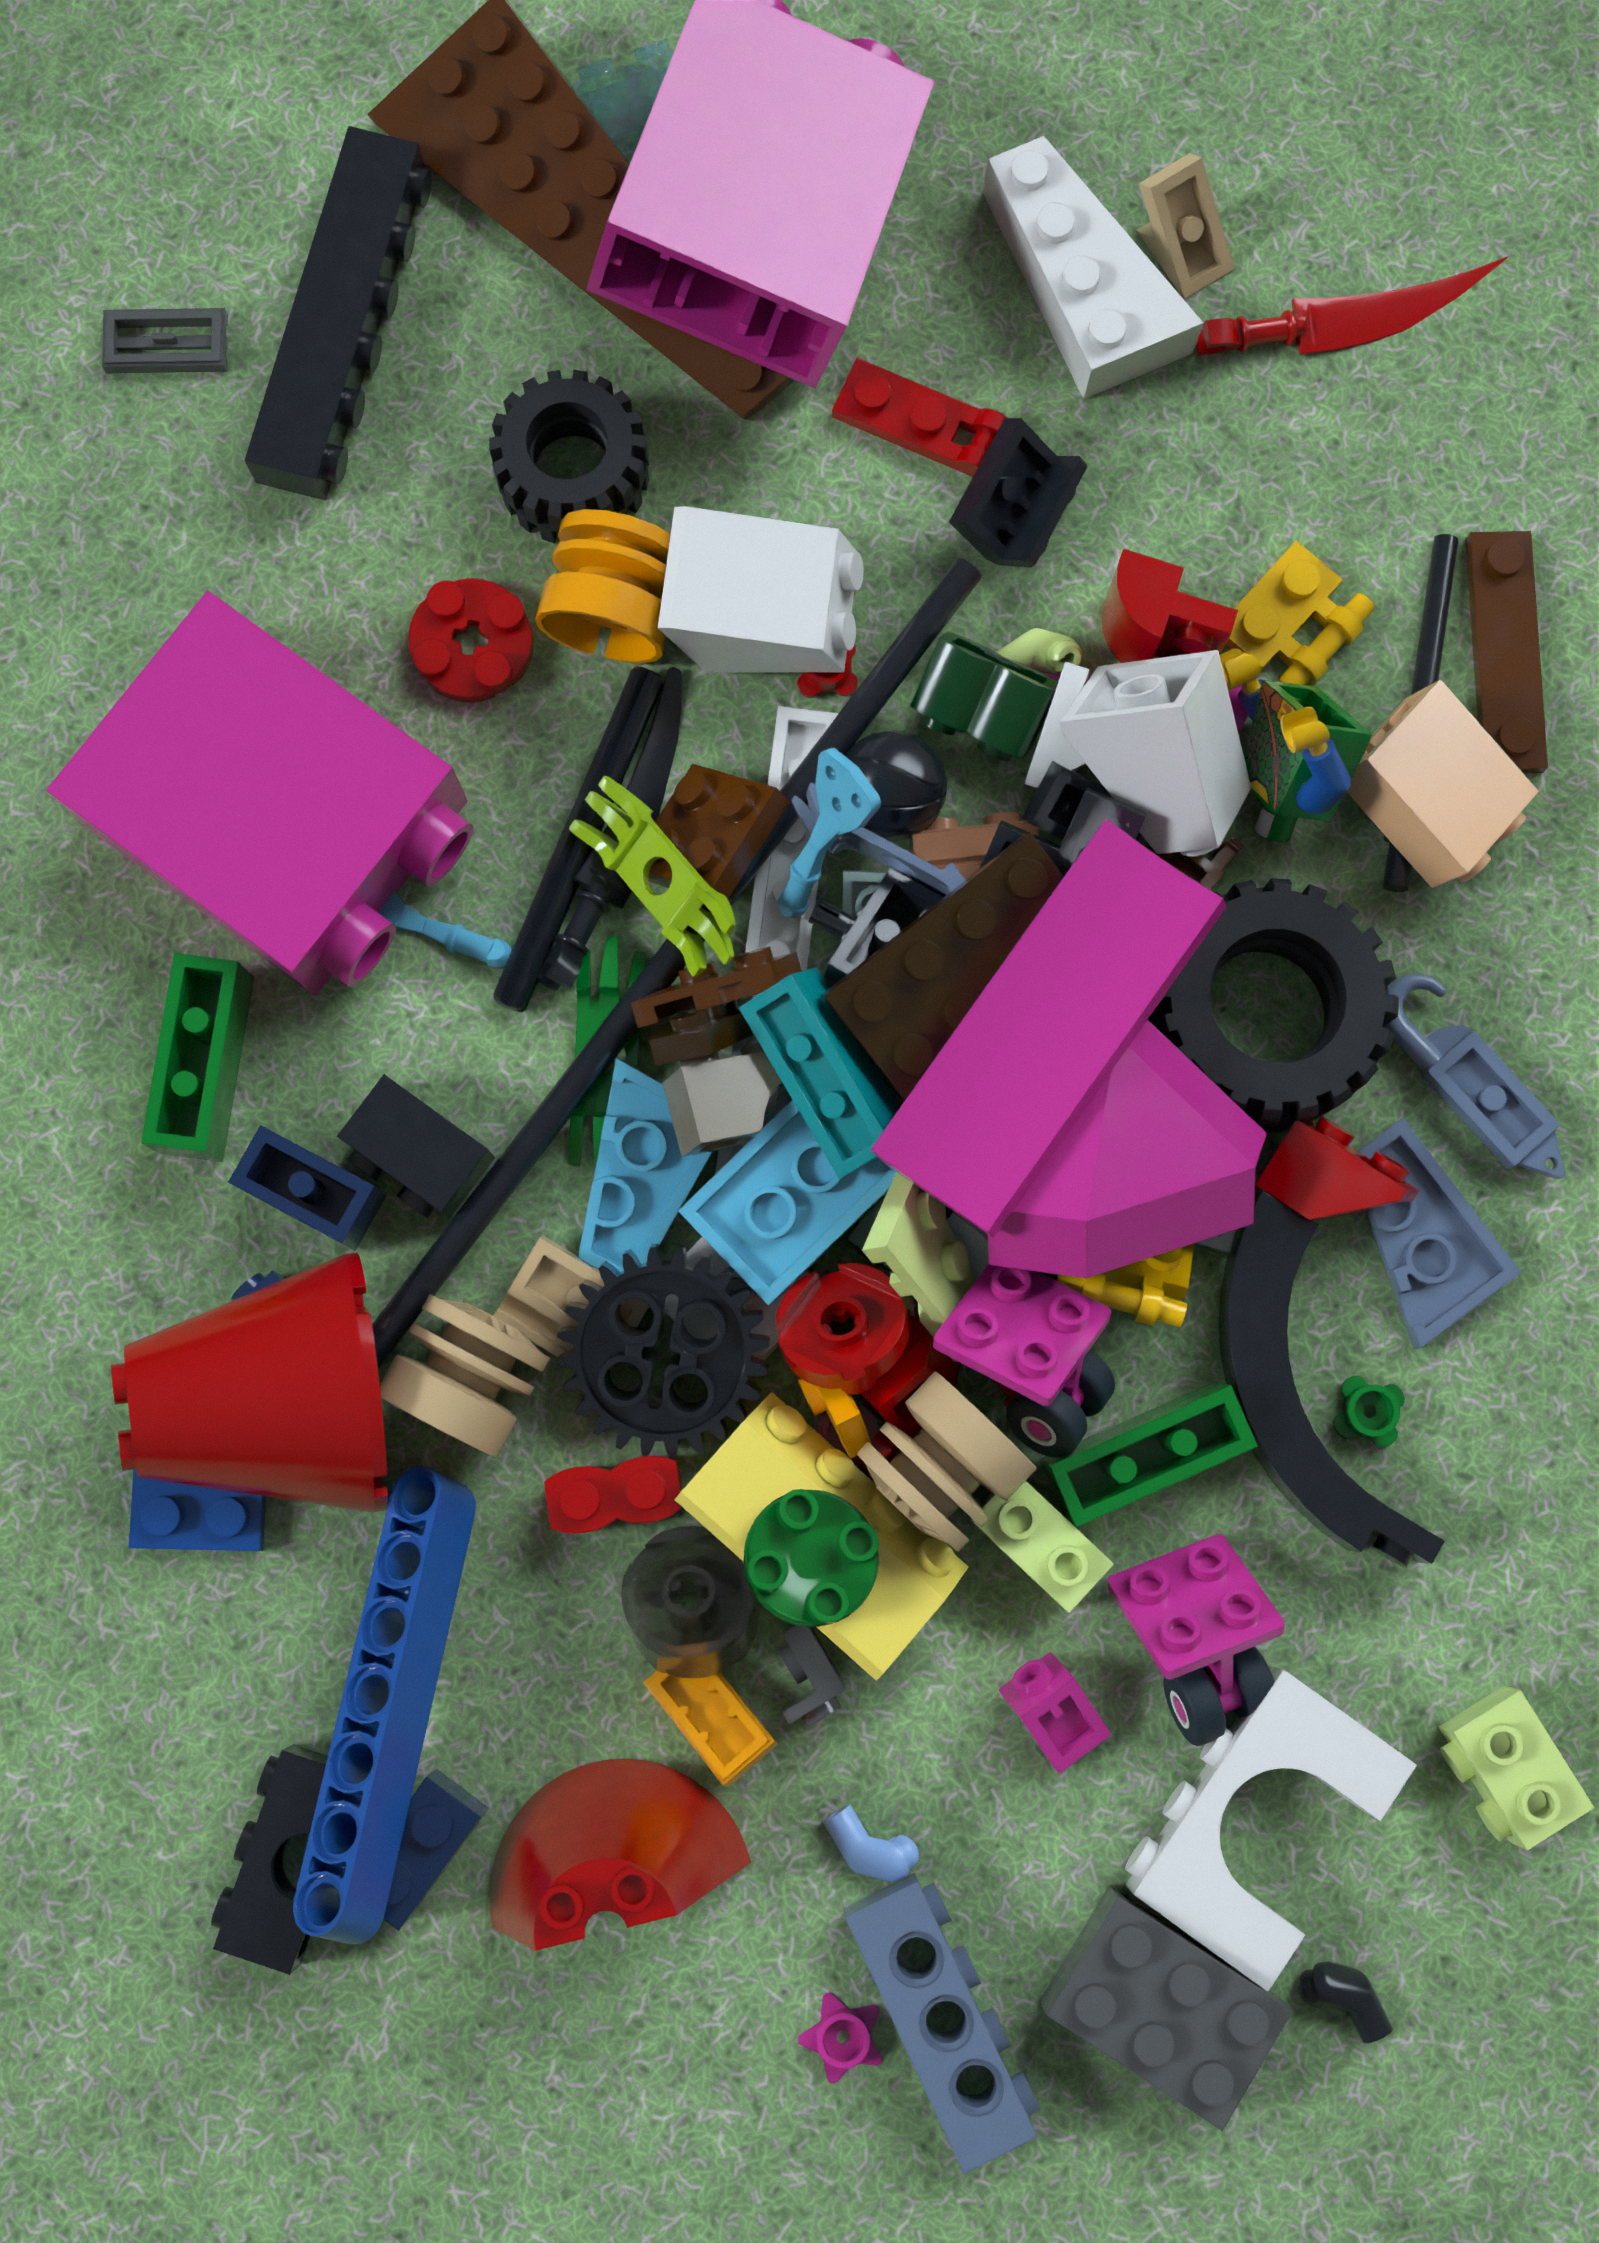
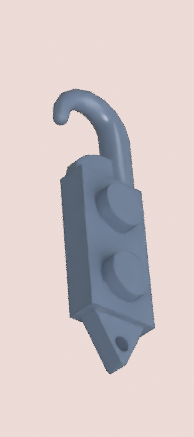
M1422 973L1407 974L1393 981L1388 987V995L1399 997L1398 1017L1389 1023L1388 1030L1394 1034L1393 1041L1423 1072L1421 1076L1507 1170L1518 1166L1557 1180L1565 1177V1170L1555 1132L1561 1124L1474 1030L1471 1031L1464 1026L1454 1025L1438 1029L1428 1037H1425L1404 1014L1403 1000L1411 991L1423 989L1430 991L1438 997H1443L1447 991L1446 987L1434 977ZM1547 1159L1553 1162L1552 1169L1546 1166L1545 1162Z

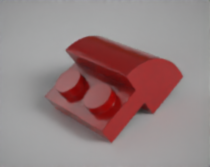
M1123 548L1104 602L1102 629L1110 651L1120 663L1153 659L1154 656L1162 658L1218 650L1220 655L1231 635L1238 610L1177 591L1184 567Z

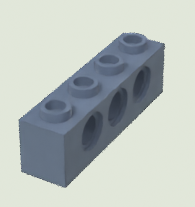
M913 1873L903 1880L894 1882L844 1907V1915L963 2173L966 2174L1037 2138L1038 2136L1029 2116L1040 2111V2107L1023 2071L1010 2077L999 2053L1011 2047L994 2009L991 2008L980 2013L970 1991L971 1988L981 1984L980 1979L964 1945L951 1951L940 1926L952 1920L935 1884L932 1883L922 1888L916 1874ZM910 1938H923L934 1947L931 1961L925 1967L916 1970L902 1966L896 1959L901 1944ZM942 2001L954 2002L963 2009V2016L959 2025L948 2032L936 2031L926 2023L929 2010L935 2004ZM971 2065H981L992 2072L990 2085L984 2092L977 2095L965 2094L956 2087V2081L961 2071Z

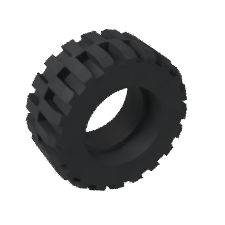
M1271 878L1263 888H1257L1254 881L1249 880L1233 884L1227 894L1221 895L1214 892L1224 898L1227 908L1148 1018V1021L1259 1126H1262L1266 1133L1284 1131L1293 1125L1295 1121H1316L1347 1101L1357 1090L1366 1085L1378 1070L1376 1065L1378 1060L1386 1055L1390 1049L1394 1034L1388 1030L1389 1023L1398 1017L1399 997L1388 995L1387 986L1397 979L1391 960L1378 961L1374 951L1383 942L1374 928L1371 927L1362 933L1351 921L1359 912L1347 902L1343 901L1336 909L1323 902L1327 895V890L1308 884L1302 893L1291 891L1292 883L1290 879ZM1247 952L1271 953L1290 960L1310 977L1322 1000L1324 1027L1320 1038L1308 1053L1288 1063H1270L1244 1054L1226 1039L1212 1013L1210 989L1219 969L1232 958Z

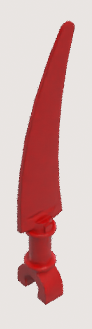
M1508 257L1448 278L1398 290L1330 298H1293L1291 300L1292 312L1285 310L1280 317L1249 321L1244 316H1239L1236 320L1231 318L1206 320L1203 323V329L1200 331L1195 346L1197 357L1224 353L1234 349L1245 352L1249 345L1283 341L1286 346H1291L1295 339L1299 355L1336 351L1382 339L1411 328L1451 303L1498 267Z

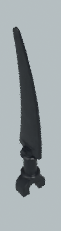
M671 667L666 672L658 706L644 748L626 788L653 811L651 817L654 822L661 810L679 735L682 707V674L676 667ZM607 825L603 833L619 843L617 836ZM595 849L592 850L574 877L575 881L587 889L577 894L580 902L564 933L555 936L556 943L546 954L536 977L537 982L553 991L558 990L560 985L566 989L572 988L582 966V956L588 954V948L585 945L602 913L610 911L609 903L623 909L632 891L616 871L605 867L601 856Z

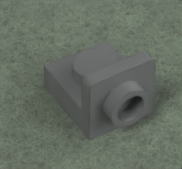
M792 1624L782 1632L788 1644L778 1651L796 1683L800 1684L809 1679L814 1689L783 1707L782 1713L788 1724L802 1717L806 1725L810 1726L841 1707L836 1696L846 1690V1684L813 1628Z

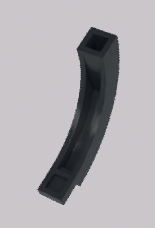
M1262 1191L1255 1195L1254 1224L1236 1230L1231 1251L1226 1261L1219 1308L1220 1353L1226 1384L1232 1386L1258 1447L1251 1450L1271 1481L1292 1506L1319 1531L1346 1550L1362 1552L1370 1536L1373 1535L1376 1537V1540L1371 1548L1400 1566L1407 1568L1411 1559L1417 1563L1433 1564L1445 1541L1386 1506L1349 1477L1328 1453L1305 1414L1294 1384L1289 1360L1288 1312L1293 1282L1301 1258L1319 1224L1313 1220H1308L1278 1199Z

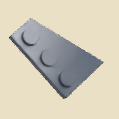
M1402 1118L1358 1151L1370 1159L1378 1151L1400 1163L1410 1171L1404 1181L1420 1190L1412 1202L1366 1211L1413 1349L1416 1350L1422 1348L1522 1272L1404 1118Z

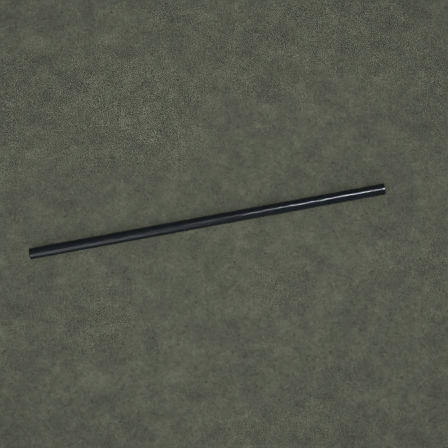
M962 558L956 559L781 788L780 792L790 803L728 898L731 906L798 820L799 816L792 804L794 795L802 799L808 807L809 803L806 793L810 783H816L819 754L829 748H835L844 756L981 580V573L971 563ZM705 904L701 906L704 910L711 913ZM689 925L686 927L688 932L701 936ZM668 939L664 941L372 1323L378 1369L424 1310L422 1307L429 1294L435 1296L637 1031L638 1026L631 1002L671 986L679 976L678 971L685 968L686 962L683 954Z

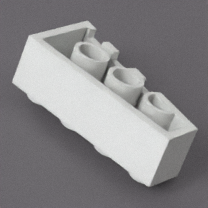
M1044 136L988 159L983 194L1083 399L1193 354L1203 326L1202 320Z

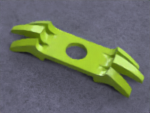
M604 776L598 786L622 809L594 791H590L585 800L612 829L619 843L582 820L574 819L569 830L599 853L605 867L619 874L661 924L663 929L660 933L681 951L692 977H698L707 967L706 950L701 936L712 947L720 961L724 965H728L734 957L729 934L733 932L735 918L727 897L711 888L654 822L651 817L653 811L622 785L610 777ZM664 858L670 864L672 881L665 893L657 895L650 887L649 871L657 859ZM705 904L711 913L704 910L701 906ZM689 925L701 936L688 932L686 927Z

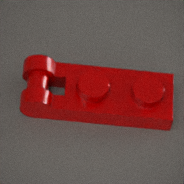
M858 357L832 409V418L971 477L974 476L1004 418H1008L993 409L973 407ZM959 428L975 434L970 445L961 446L953 442Z

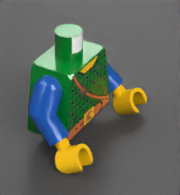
M1233 648L1220 654V660L1228 691L1239 686L1242 687L1238 693V698L1252 721L1244 759L1251 791L1263 802L1255 831L1267 839L1288 842L1298 818L1326 821L1334 816L1343 796L1351 787V779L1365 753L1372 733L1318 687L1258 680L1257 678L1261 675V666L1258 659L1251 654L1243 653L1241 650Z

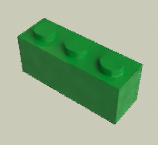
M174 953L141 1144L159 1154L223 1162L254 982V976L238 961Z
M1214 1381L1081 1440L1076 1449L1066 1457L1054 1458L1045 1456L1039 1460L1064 1517L1075 1527H1078L1256 1448L1258 1445L1232 1386Z

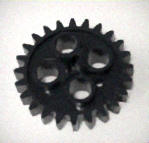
M652 1244L647 1255V1263L641 1264L637 1255L631 1249L626 1250L623 1253L624 1271L620 1273L612 1264L605 1261L598 1268L604 1282L603 1287L588 1279H585L579 1286L580 1291L589 1301V1304L570 1301L565 1308V1312L579 1322L578 1326L562 1327L557 1334V1338L574 1345L573 1350L560 1354L556 1359L557 1365L575 1368L576 1374L572 1375L563 1384V1391L574 1392L583 1390L585 1397L574 1412L578 1416L595 1409L601 1416L595 1424L593 1433L599 1435L613 1425L619 1429L616 1448L620 1450L628 1443L632 1436L640 1438L642 1456L650 1454L655 1441H664L669 1458H675L680 1440L685 1438L696 1453L702 1452L704 1447V1431L708 1429L716 1438L723 1441L728 1434L727 1426L723 1419L725 1416L740 1423L747 1418L748 1413L738 1400L739 1397L748 1400H759L762 1390L749 1380L748 1376L767 1375L769 1363L753 1357V1353L769 1347L770 1337L762 1334H752L751 1328L758 1325L764 1319L765 1314L763 1310L744 1312L742 1305L750 1297L752 1289L748 1286L731 1292L727 1287L734 1272L731 1266L720 1272L716 1277L708 1273L711 1264L710 1253L706 1252L697 1264L693 1266L687 1264L685 1245H679L671 1261H664L659 1245ZM669 1294H674L678 1297V1307L671 1333L670 1349L680 1354L672 1356L664 1374L661 1405L653 1407L649 1402L658 1354L655 1350L648 1349V1347H654L662 1333L666 1297ZM628 1298L645 1300L654 1312L653 1323L645 1328L629 1326L623 1320L620 1312L622 1301ZM694 1309L707 1310L716 1317L719 1323V1332L709 1339L695 1338L687 1332L684 1325V1316ZM619 1362H628L635 1365L642 1374L643 1386L635 1391L618 1389L610 1378V1367ZM682 1374L697 1375L705 1382L708 1388V1396L699 1402H686L676 1394L673 1381Z

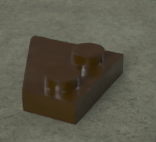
M737 1000L680 1015L670 1019V1023L652 1027L649 1043L655 1065L657 1066L714 1054L754 1035L739 1010Z

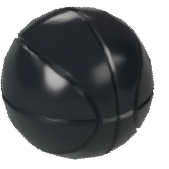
M900 730L873 733L859 740L846 753L845 757L860 768L881 800V807L865 825V829L889 842L909 839L911 834L927 830L937 819L946 799L947 775L938 754L919 737Z

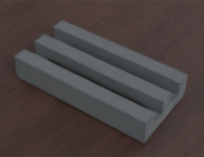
M225 308L103 310L102 368L106 374L227 372L226 349L228 347V337L226 335V326H228V314ZM212 327L211 335L175 336L174 333H152L151 336L117 337L118 328ZM211 349V352L117 354V351Z

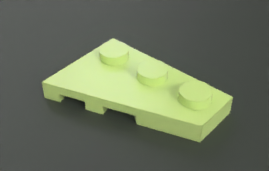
M896 1172L862 1251L872 1263H887L894 1272L890 1275L889 1284L900 1297L913 1295L918 1301L920 1322L934 1337L974 1284L975 1279L970 1270L967 1249L961 1241L956 1240L946 1219L945 1205Z

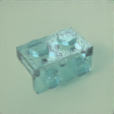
M668 39L633 50L637 62L618 69H614L611 58L577 69L580 81L571 84L620 150L636 145L640 140L675 51H671Z

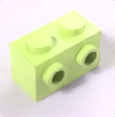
M1502 1686L1439 1726L1440 1731L1448 1742L1440 1748L1442 1756L1462 1783L1469 1779L1472 1780L1484 1802L1476 1806V1809L1488 1830L1498 1841L1508 1838L1510 1843L1528 1851L1595 1808L1521 1690Z

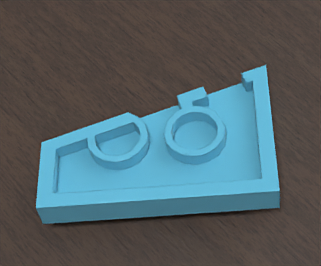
M619 1057L615 1061L578 1259L596 1269L607 1261L621 1273L624 1271L623 1253L626 1250L631 1249L637 1255L641 1264L647 1263L649 1248L652 1244L660 1245L712 1151L681 1157L663 1082Z

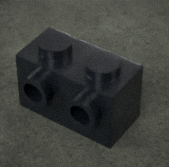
M383 1074L337 1135L339 1139L352 1148L345 1157L348 1162L375 1181H377L383 1171L403 1185L396 1196L427 1219L434 1209L450 1219L495 1159L488 1148L385 1074Z

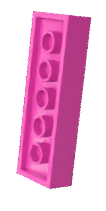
M1105 819L870 1150L888 1167L994 1238L1225 911L1227 906L1224 898L1188 877L1144 847L1111 821Z

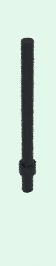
M1451 534L1436 535L1433 541L1411 695L1439 680L1459 539ZM1384 835L1383 840L1389 842L1383 888L1392 892H1406L1409 887L1412 865Z

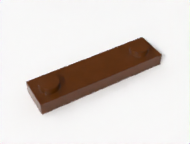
M1531 531L1470 532L1465 541L1477 720L1522 773H1543L1548 768L1532 534Z

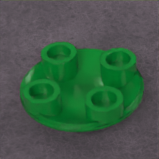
M792 1490L767 1505L751 1525L744 1547L746 1577L758 1601L781 1620L804 1627L830 1625L851 1615L863 1604L870 1594L878 1573L879 1538L876 1530L868 1523L863 1514L842 1497L820 1490Z

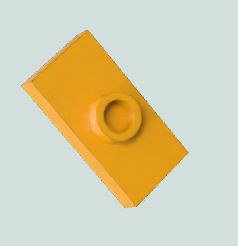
M803 1379L798 1380L814 1416L826 1411L849 1459L857 1456V1453L867 1442L872 1444L861 1413L851 1394L845 1393L841 1389L822 1388L812 1385Z
M694 1639L643 1682L718 1780L727 1788L778 1745L777 1741Z

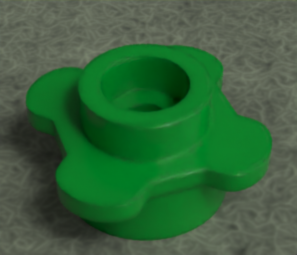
M1361 1376L1347 1378L1341 1385L1344 1402L1341 1414L1334 1419L1335 1431L1344 1439L1360 1436L1371 1439L1378 1447L1390 1446L1398 1437V1431L1395 1427L1400 1418V1408L1405 1402L1402 1390L1394 1384H1388L1384 1387L1367 1384ZM1367 1405L1372 1406L1375 1410V1414L1371 1418L1366 1417L1363 1412Z

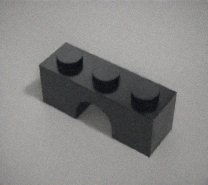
M293 1744L282 1749L279 1758L271 1755L267 1760L257 1787V1795L265 1797L257 1823L252 1821L246 1823L234 1854V1860L242 1862L234 1888L226 1886L223 1889L212 1916L211 1926L220 1929L213 1947L214 1950L288 1975L302 1964L311 1936L303 1933L295 1922L293 1904L296 1887L288 1880L285 1874L283 1854L287 1843L294 1835L310 1834L327 1763V1755Z

